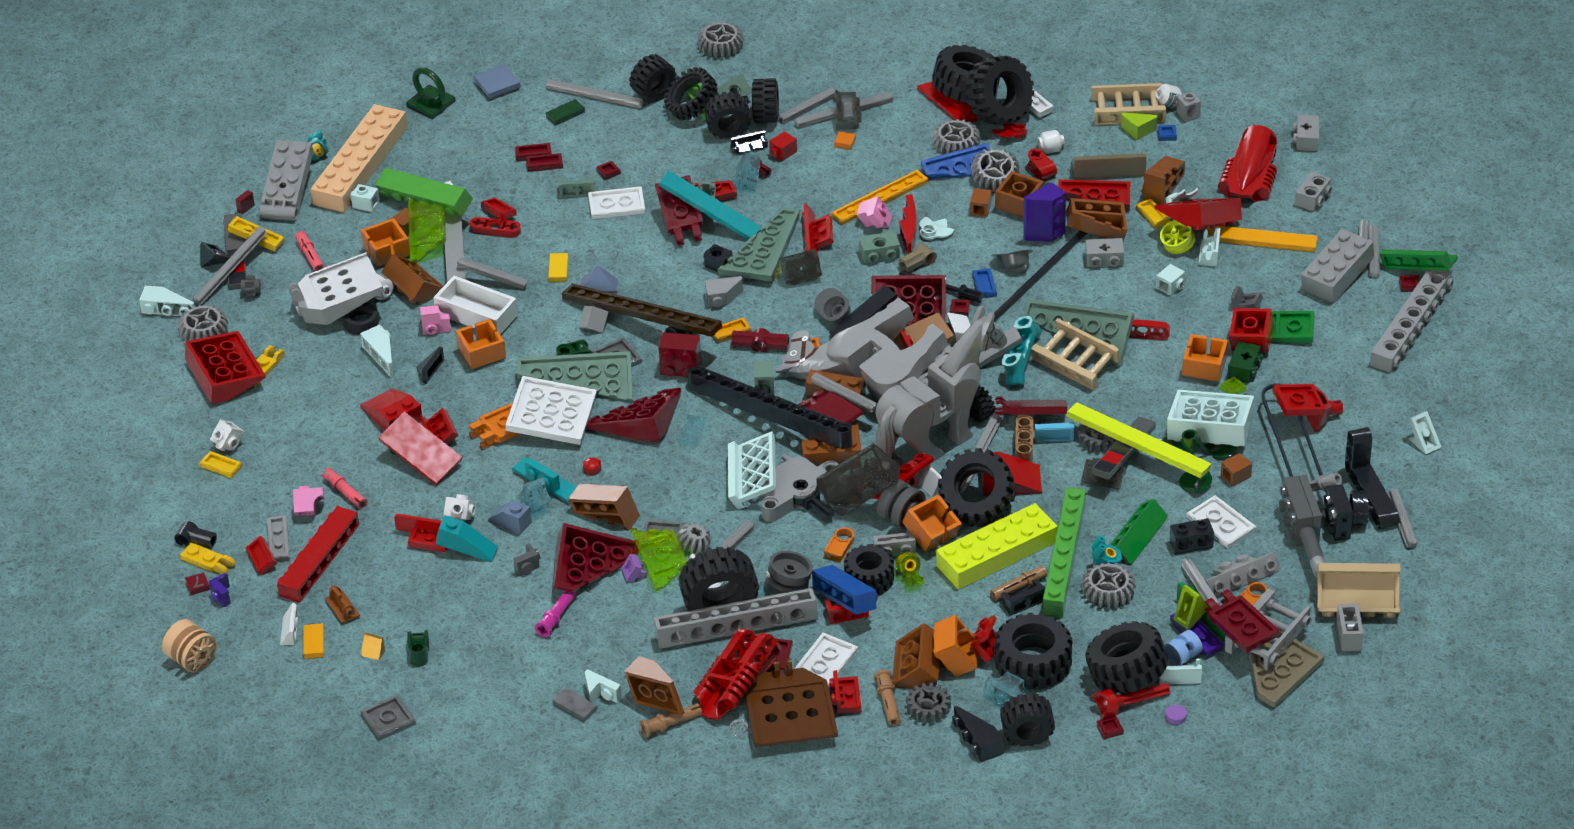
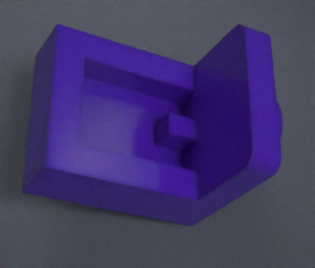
M223 573L210 580L209 585L213 600L226 607L231 604L229 591L227 590L230 588L228 575Z

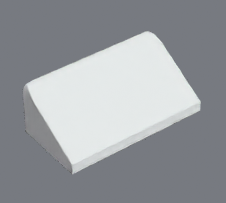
M947 313L949 324L956 341H958L970 327L969 320L964 315Z
M928 465L917 473L916 476L919 485L930 496H935L939 494L938 479H942V477L935 469Z
M295 603L290 605L283 616L280 641L282 646L296 644L298 611Z

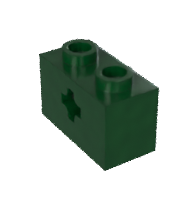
M1239 341L1228 364L1227 378L1250 383L1251 378L1256 377L1257 365L1262 363L1263 354H1260L1261 346Z

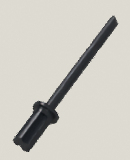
M906 271L899 273V275H916ZM947 284V290L958 293V298L960 299L966 298L981 303L982 298H984L983 292L968 288L965 284H962L960 287Z

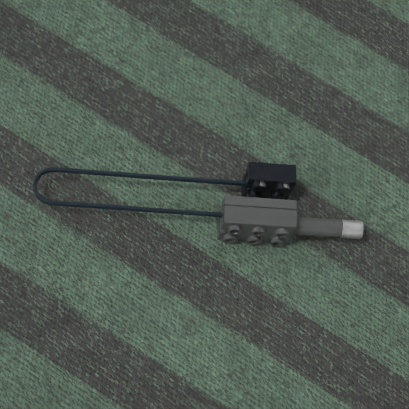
M1273 383L1267 385L1262 390L1261 396L1290 476L1283 478V486H1280L1282 500H1279V508L1281 512H1284L1285 525L1289 526L1290 539H1294L1296 546H1304L1313 574L1317 578L1318 563H1326L1319 544L1322 515L1307 475H1300L1298 477L1292 474L1265 398L1266 391L1273 389L1274 385H1280V383ZM1298 416L1319 476H1321L1323 473L1302 416ZM1343 484L1327 486L1326 495H1324L1325 509H1323L1322 513L1324 521H1328V532L1333 535L1335 541L1350 539L1353 510Z

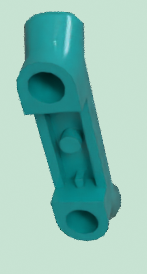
M1023 316L1016 320L1014 326L1024 342L1011 349L1009 354H1004L1002 364L1006 371V384L1008 386L1023 385L1025 383L1024 370L1034 340L1041 336L1040 326L1035 324L1030 316Z

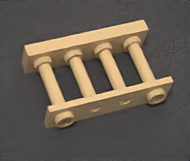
M1162 83L1092 86L1091 100L1098 101L1099 107L1094 108V125L1121 124L1122 112L1157 115V123H1165L1166 107L1165 105H1159L1158 99L1155 97L1156 90ZM1133 99V107H1123V100ZM1140 99H1151L1152 106H1141ZM1105 100H1115L1116 107L1106 108Z
M1057 318L1055 321L1057 333L1045 347L1034 344L1031 348L1033 360L1094 391L1098 388L1097 374L1110 359L1117 363L1121 361L1119 349L1115 345L1108 344L1072 326L1069 322ZM1064 336L1072 340L1061 354L1051 352ZM1079 344L1087 347L1076 362L1066 359ZM1094 352L1103 355L1091 370L1081 367Z

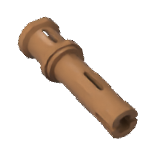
M879 670L874 674V681L878 684L877 693L882 697L888 724L896 726L901 723L894 697L896 689L891 682L892 674L889 670Z
M696 703L695 705L683 708L685 712L683 715L675 713L657 714L655 718L646 721L640 720V729L643 736L648 738L653 733L665 732L670 726L702 716L699 704Z

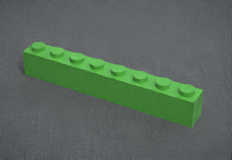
M1066 487L1043 597V614L1045 616L1063 618L1085 511L1086 489Z

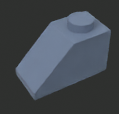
M512 500L500 506L488 518V521L521 535L532 523L530 507Z

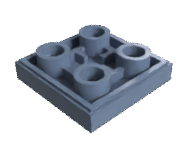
M505 64L474 75V81L489 99L521 87L519 80Z

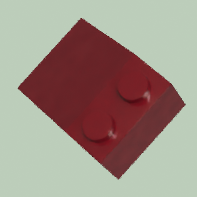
M823 390L813 393V397L799 403L801 406L850 424L864 414L861 409L835 393Z

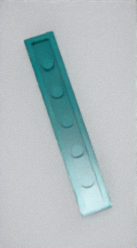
M669 170L658 185L747 240L754 234L757 235L761 228L758 224Z

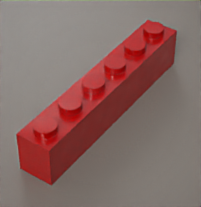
M336 506L333 512L329 513L326 521L319 526L315 535L309 539L307 545L299 552L295 561L288 566L284 575L278 579L277 588L280 597L299 603L303 600L359 527L358 512Z

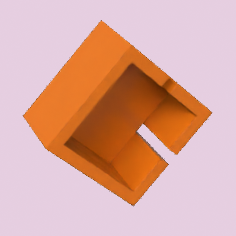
M394 218L361 229L363 247L369 256L371 255V259L377 267L387 264L392 254L402 258L411 255L409 238Z
M491 319L475 324L476 341H474L471 325L455 330L457 347L471 370L506 358L505 342Z
M1191 334L1183 357L1182 376L1220 382L1227 359L1228 340L1211 337L1210 354H1208V337Z
M939 494L908 509L902 522L925 552L940 545V542L944 543L956 537L962 525L952 510L948 512L944 522L942 521L949 506Z
M956 615L934 623L933 653L937 659L943 662L948 671H951L954 676H960L977 669V655L970 645L974 637L968 628H965V625Z

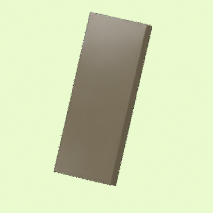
M1146 153L1074 157L1071 160L1074 179L1144 176V172H1146Z

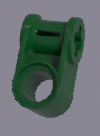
M583 339L560 344L556 348V356L593 353L588 349L587 341Z
M428 630L419 633L408 631L407 639L410 662L416 667L424 666L428 662Z

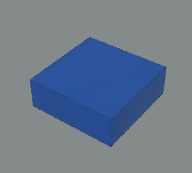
M1159 125V141L1177 140L1176 125Z

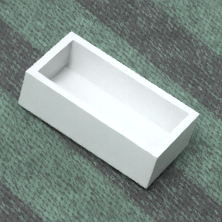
M453 276L434 296V305H439V310L442 313L449 314L451 320L467 326L471 325L472 328H475L476 323L491 319L497 331L501 334L518 316L516 298L457 276Z

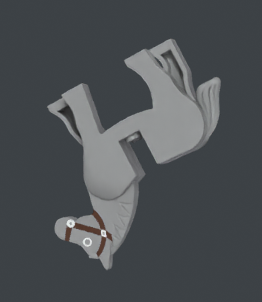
M897 298L888 304L887 308L883 311L876 313L859 324L840 331L830 341L817 348L814 347L806 330L797 331L791 338L789 352L782 357V365L775 371L780 373L778 375L779 379L795 377L806 380L810 369L864 378L869 393L879 401L888 389L900 385V382L912 376L928 386V366L942 356L949 354L952 347L948 345L944 332L932 323L918 342L906 349L899 350L893 340L914 317L910 306L900 298Z

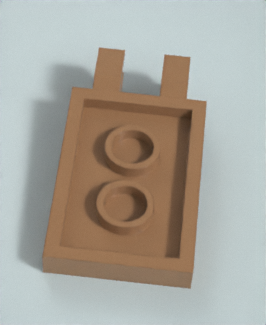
M939 313L903 328L905 334L910 335L913 345L923 337L928 326L932 323L944 332L948 343L955 341L954 334ZM899 333L893 342L899 350H903L905 348Z

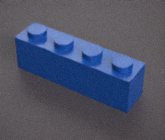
M834 565L812 570L813 589L856 615L877 609V593L872 587Z

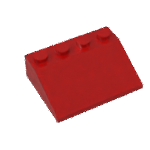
M1241 198L1191 199L1154 205V209L1184 226H1194V230L1235 224V221L1242 220Z
M239 331L185 342V360L211 404L229 401L266 377Z

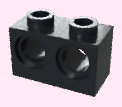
M1209 518L1170 525L1169 542L1175 555L1213 548L1214 530Z

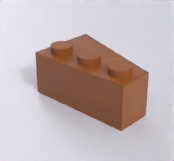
M810 369L805 381L807 399L813 397V393L816 391H827L811 382V376L816 372L864 397L866 396L864 378Z

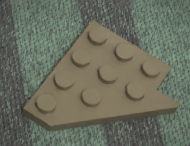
M1279 631L1277 638H1280L1284 632ZM1296 639L1293 640L1281 654L1278 662L1272 665L1268 671L1264 670V658L1249 652L1257 697L1273 708L1324 662V655ZM1267 642L1259 647L1268 651L1273 645Z

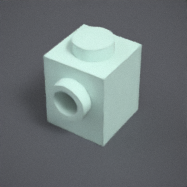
M358 184L350 194L352 207L373 212L380 202L378 188Z
M1171 264L1157 274L1156 289L1170 296L1176 291L1181 290L1185 285V271Z

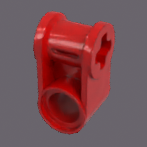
M1034 148L1029 150L1028 158L1030 160L1027 167L1037 179L1039 178V180L1043 181L1057 175L1055 163L1041 149Z

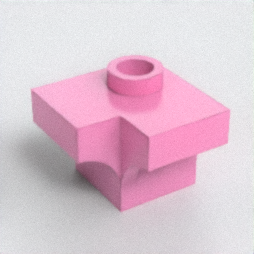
M878 196L859 204L857 216L865 227L874 225L876 229L880 227L886 229L890 226L892 214Z
M439 305L420 307L423 335L451 332L449 314L442 313L439 310Z
M300 486L298 489H293L294 513L296 517L316 515L317 503L325 500L322 487L310 488L309 486Z

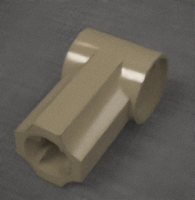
M919 243L912 253L898 259V265L902 271L909 272L923 264L925 266H929L930 263L933 264L937 259V254L926 244Z

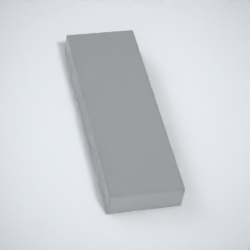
M1015 326L1004 332L1008 340L1003 349L990 348L980 353L979 368L1024 342Z
M287 516L267 518L269 548L276 562L290 561Z

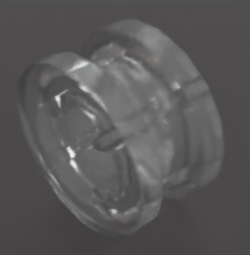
M742 719L732 721L730 723V735L735 739L745 738L748 735V723Z

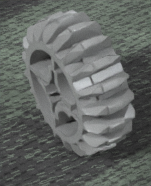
M711 22V25L706 24L698 32L697 44L700 52H703L704 55L708 54L709 58L715 56L716 59L718 56H721L722 59L724 56L730 58L731 54L736 55V52H740V49L743 48L744 35L741 28L733 25L732 22Z
M950 119L949 122L944 121L943 124L940 123L938 127H935L932 141L936 152L944 155L978 146L980 133L976 125L966 122L965 119L962 121Z
M990 147L988 151L983 149L982 153H978L974 157L971 165V175L975 183H979L980 188L985 186V190L992 189L994 193L995 189L1001 185L1011 171L1020 173L1019 162L1016 161V156H1012L1011 152L1006 153L1005 148L1001 151L998 147L995 150Z
M207 304L205 306L199 305L196 308L192 306L191 310H186L185 313L181 314V318L178 319V332L185 342L225 334L228 332V318H226V314L224 311H221L220 307L215 308L214 305L209 307Z
M1100 562L1099 566L1093 564V567L1088 568L1087 572L1084 573L1081 588L1087 602L1092 601L1093 606L1099 604L1100 609L1103 605L1107 606L1109 610L1110 606H1114L1117 609L1118 604L1124 606L1126 602H1130L1135 594L1136 583L1134 574H1131L1130 569H1126L1124 565L1118 566L1117 562L1115 564H1110L1109 562L1108 564H1103Z

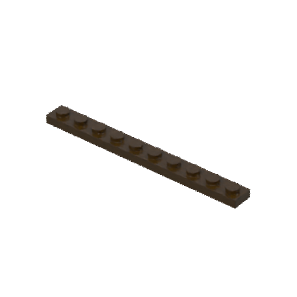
M573 283L561 293L564 300L594 306L602 310L713 337L723 327L721 320Z

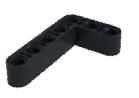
M1369 427L1348 431L1345 454L1346 472L1350 473L1348 475L1354 486H1357L1355 488L1358 492L1362 490L1367 491L1369 506H1373V510H1369V512H1371L1370 515L1375 524L1379 526L1377 528L1383 529L1399 525L1398 512L1370 464L1372 434Z

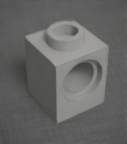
M1194 92L1177 96V113L1184 122L1200 118L1201 101Z

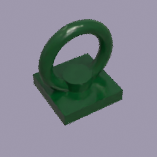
M425 67L415 69L412 81L418 93L406 102V106L434 119L456 102L455 96L446 93L443 82L432 70ZM420 74L430 77L437 88L432 85H427L423 88L419 80Z

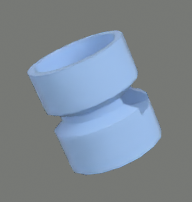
M1191 630L1184 631L1164 645L1168 661L1174 666L1183 665L1190 658L1201 653L1203 649L1199 637Z

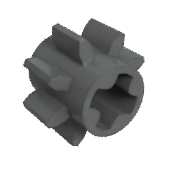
M245 275L246 280H241L242 294L246 293V297H256V293H261L260 279H255V275Z

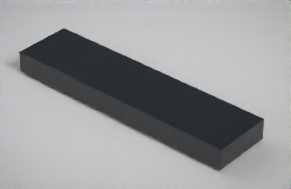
M886 285L882 286L830 330V335L834 337L840 331L859 324L876 313L883 311L887 308L888 304L898 298L897 295Z

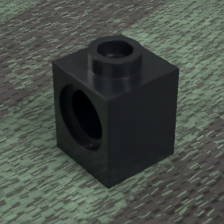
M713 244L703 255L704 265L706 268L718 272V268L721 265H726L727 260L731 256L733 257V253L731 250Z

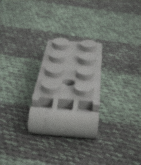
M276 140L261 199L262 204L259 212L261 219L297 220L314 151L311 142Z

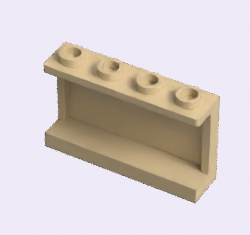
M1318 563L1317 614H1322V617H1334V614H1337L1338 605L1358 604L1360 614H1363L1364 618H1374L1375 614H1383L1384 618H1396V614L1401 613L1399 599L1400 564Z

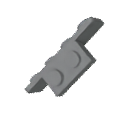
M1271 552L1257 559L1244 554L1238 556L1232 562H1223L1219 565L1220 567L1213 569L1215 576L1207 579L1206 583L1214 595L1219 597L1221 592L1227 589L1233 591L1280 571L1276 553Z

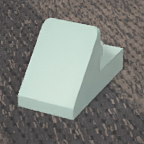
M1427 411L1408 419L1414 436L1408 439L1425 455L1441 448Z
M588 669L585 671L586 687L589 700L592 703L600 695L604 699L612 700L616 703L622 699L620 684Z

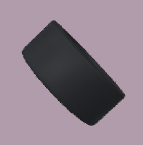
M365 302L360 307L343 316L345 329L349 333L360 335V333L379 324L377 308L373 304ZM357 315L371 316L369 319L361 322L351 320V318Z

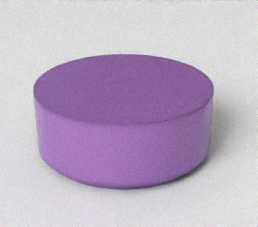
M1171 705L1167 708L1166 720L1169 723L1180 725L1186 721L1187 711L1183 706Z

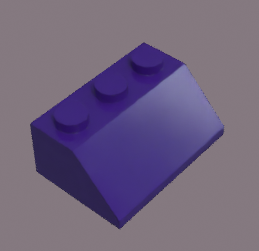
M1051 182L1024 197V240L1052 242L1065 235L1066 192Z

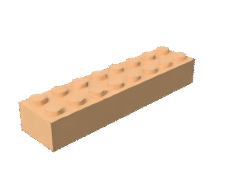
M374 104L311 187L312 204L345 213L352 203L350 200L351 192L355 190L358 184L365 185L408 128L406 111Z

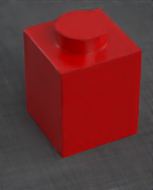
M785 131L769 140L770 155L781 162L797 153V139Z

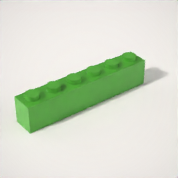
M389 168L383 170L375 183L379 193L386 198L393 197L398 201L404 200L412 205L419 204L424 208L430 207L438 212L445 211L450 215L463 216L473 200L465 188Z

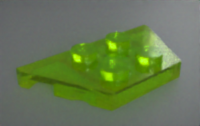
M409 199L410 259L417 263L446 242L445 209L440 205H430L426 202L419 203Z
M631 528L632 537L656 592H659L681 572L684 565L687 566L683 550L674 530L660 531L649 529L648 531H637V528Z

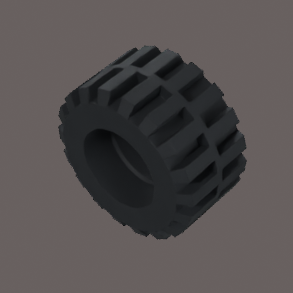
M650 54L638 61L637 65L633 67L634 69L631 71V77L629 78L630 87L634 92L647 102H657L665 97V93H668L667 88L672 87L670 83L672 81L676 82L675 77L677 73L675 68L661 56Z
M776 78L754 79L752 82V116L755 123H774L779 118V90Z
M722 92L720 95L716 94L714 98L711 97L709 99L710 102L706 103L705 116L707 127L715 137L730 139L737 135H743V131L748 130V126L751 124L749 106L745 98L740 96L739 93Z
M867 544V546L860 545L859 548L854 547L851 549V552L846 554L844 558V572L876 590V593L881 595L883 590L888 591L890 586L893 585L894 559L892 554L887 552V549L884 547L880 548L879 545L871 546V544Z
M1037 693L1018 694L1016 697H1011L1009 701H1006L1000 709L1004 737L1008 742H1012L1013 745H1020V747L1033 746L1034 744L1039 745L1042 741L1048 740L1049 736H1052L1054 733L1055 721L1049 700H1046V697L1043 695L1039 696Z

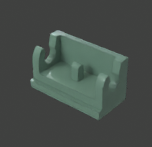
M590 174L591 179L562 182V177H558L560 198L588 196V192H595L594 174Z

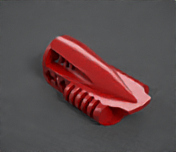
M1252 125L1244 130L1235 157H1231L1226 161L1218 189L1222 194L1227 197L1234 195L1242 198H1251L1254 202L1263 201L1269 197L1277 174V168L1273 165L1277 152V137L1272 130L1262 125Z
M743 628L735 633L721 655L716 657V662H713L707 670V673L699 682L700 685H697L694 689V694L700 701L704 717L719 720L726 712L737 707L740 702L739 700L747 692V688L773 664V660L781 652L782 647L773 635L760 633L756 636L752 630Z

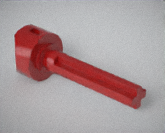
M1167 683L1139 689L1133 693L1131 691L1127 692V694L1115 695L1111 689L1093 693L1092 699L1100 709L1102 714L1100 720L1117 716L1119 707L1169 695L1170 686Z

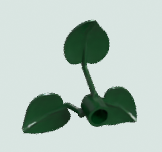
M1193 429L1185 430L1180 441L1169 440L1167 437L1159 439L1181 450L1184 447L1192 455L1197 451L1200 444L1203 450L1208 455L1212 454L1215 459L1232 457L1238 447L1228 444L1215 445L1213 443H1206L1204 445L1201 437ZM1209 471L1202 478L1188 472L1182 474L1179 478L1181 488L1190 493L1204 492L1212 483V476Z

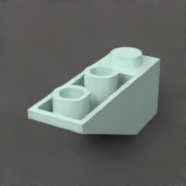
M145 286L139 299L141 312L146 314L181 316L186 310H191L192 306L194 307V302L164 287Z

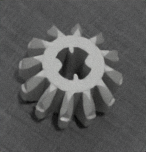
M689 522V524H684L677 535L678 546L683 547V551H689L690 555L693 552L696 554L705 552L711 543L710 531L706 530L705 526H700L699 523L693 524Z

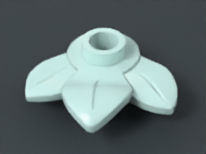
M1197 187L1190 193H1187L1184 189L1179 193L1169 195L1165 198L1166 203L1183 201L1196 195L1199 189Z
M924 217L919 224L921 228L920 236L926 240L946 238L954 233V229L947 228L946 219L932 222L928 217Z

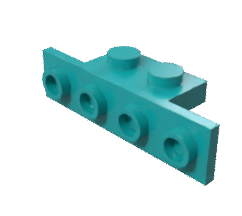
M526 457L512 467L514 472L570 504L568 498L576 489V486L559 477V474L532 458L528 459Z

